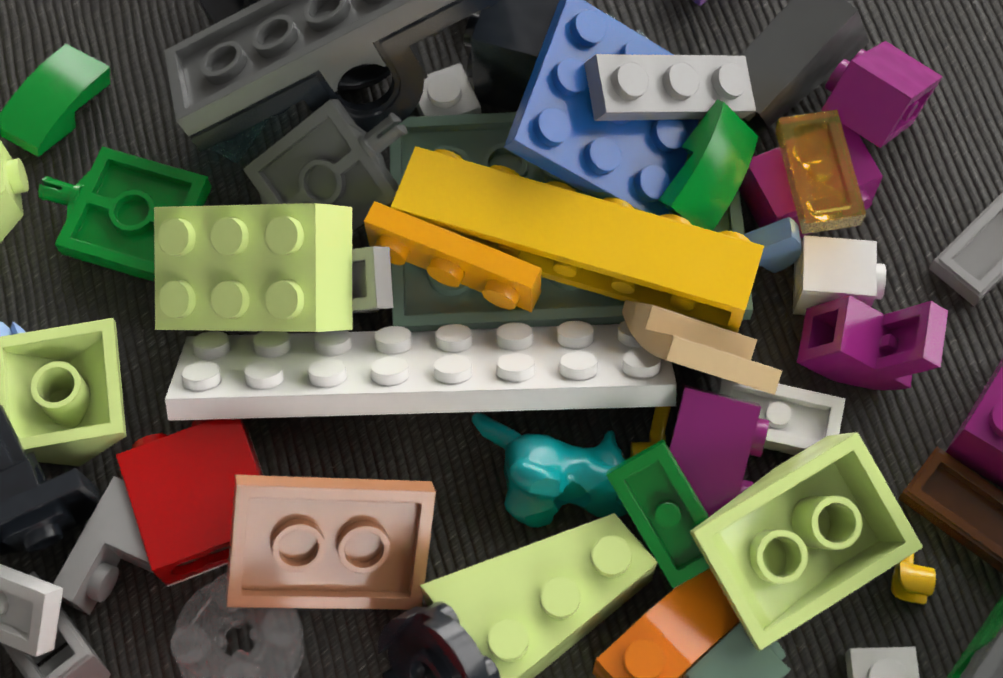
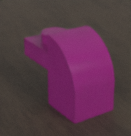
M850 295L806 308L797 363L830 380L873 390H902L911 388L912 374L941 368L948 310L932 301L883 314Z

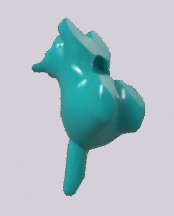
M476 412L472 416V422L481 435L505 450L504 475L508 490L504 505L506 510L518 522L537 528L549 525L553 521L554 514L565 504L578 506L600 518L613 513L621 517L628 513L606 476L609 469L626 460L623 451L617 446L615 432L612 430L607 431L602 442L595 448H582L561 442L548 435L530 433L521 435L482 412Z

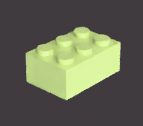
M319 203L154 207L155 330L284 332L353 330L352 207Z

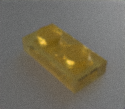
M830 110L779 118L775 131L802 234L861 226L867 214L838 111Z

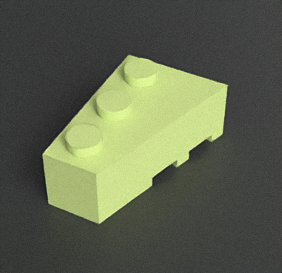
M613 513L420 586L428 607L435 602H444L455 611L460 625L474 640L481 654L489 657L495 663L501 678H535L650 583L657 566V561L618 516Z

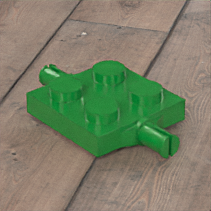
M102 146L91 170L78 184L74 185L45 176L42 179L43 184L39 185L38 197L43 201L47 200L67 206V219L55 242V246L62 255L155 282L154 207L204 206L212 186L207 176Z

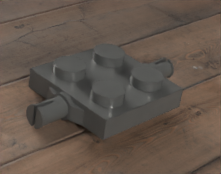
M330 99L243 170L260 193L262 204L319 203L352 207L353 236L365 227L364 219L374 201L391 207L399 185L386 168L381 152L402 135L407 134V129L404 124L397 125L401 120L391 112L387 118L367 133L355 124L339 99Z

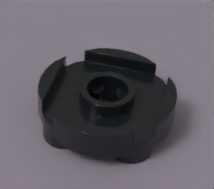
M435 602L429 607L411 608L389 621L379 636L378 655L388 649V659L391 666L389 670L382 673L383 678H501L495 663L489 657L481 654L474 640L460 625L455 611L444 602Z

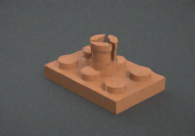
M235 475L226 583V606L246 608L410 610L414 607H422L423 593L420 585L425 583L436 496L432 481Z

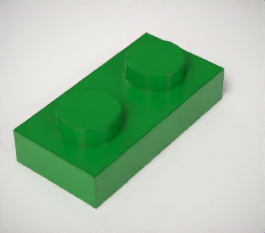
M664 439L607 471L606 476L672 588L710 568L690 534L692 529L709 518Z

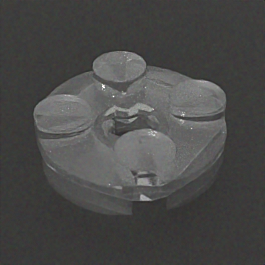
M227 573L218 576L214 582L206 584L199 589L183 607L176 622L175 633L171 638V651L177 660L183 678H294L304 657L305 645L303 640L304 628L298 608L227 607ZM244 624L252 625L253 628L249 636L256 643L254 648L249 653L238 649L232 656L227 655L225 649L229 642L225 638L226 633L232 627L240 629Z

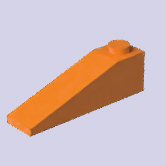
M709 568L680 584L645 613L596 659L593 669L594 676L596 678H683L700 659L740 623L711 569Z

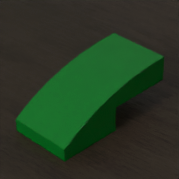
M68 44L63 45L23 82L1 110L0 136L39 157L76 128L75 111L111 84L110 66Z
M716 100L681 146L691 157L658 201L671 213L687 219L692 225L713 231L741 186L752 160L758 135L725 102Z

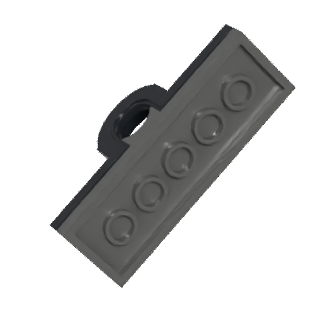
M260 0L164 50L176 122L188 137H191L192 142L200 152L220 142L233 139L243 130L271 116L280 115L291 106L303 100L314 113L330 99H339L355 124L367 133L387 118L391 112L397 115L402 122L418 105L423 94L424 79L428 78L416 43L427 37L438 35L448 26L480 10L493 7L500 0ZM392 74L390 88L386 94L376 101L366 104H354L344 100L337 93V90L352 91L373 86Z

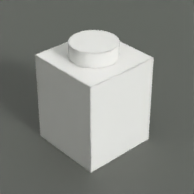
M804 235L801 242V255L794 262L793 314L805 315L806 308L848 295L870 307L875 299L881 300L883 298L886 285L885 264H877V241Z

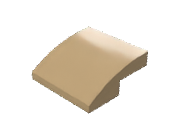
M625 300L622 314L626 325L638 344L647 352L663 360L775 395L782 370L751 361L757 339L654 305Z

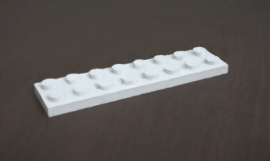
M568 321L559 326L530 327L524 323L514 322L492 329H470L464 325L450 324L440 327L437 331L410 332L409 329L401 326H388L378 331L363 332L341 330L288 334L284 331H262L256 335H227L220 331H209L186 338L165 397L168 421L676 406V380L672 362L655 357L647 352L632 336L625 321L620 324L590 325L583 321Z

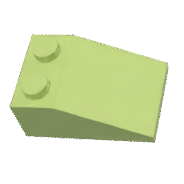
M858 432L826 436L775 467L690 531L691 536L756 650L760 651L923 548Z

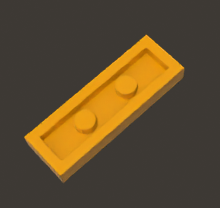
M374 201L364 219L369 246L390 247V260L392 264L404 265L405 262L427 270V273L441 284L449 287H459L462 284L482 292L486 300L500 308L512 310L515 307H519L532 313L541 294V267Z

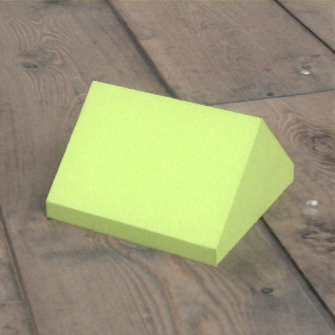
M114 318L0 337V405L3 406L26 454L34 452L38 462L81 466L126 437L117 328Z

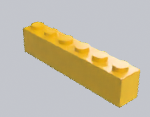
M415 146L391 205L393 209L541 267V277L621 301L628 300L654 305L736 333L739 331L764 249V245L753 243L746 236L734 231H711L694 226L687 219L678 215H655L634 209L631 204L618 198L599 199L578 193L571 186L562 182L549 181L543 183L522 177L516 171L505 166L492 165L487 167L469 162L458 154L445 149L431 151Z

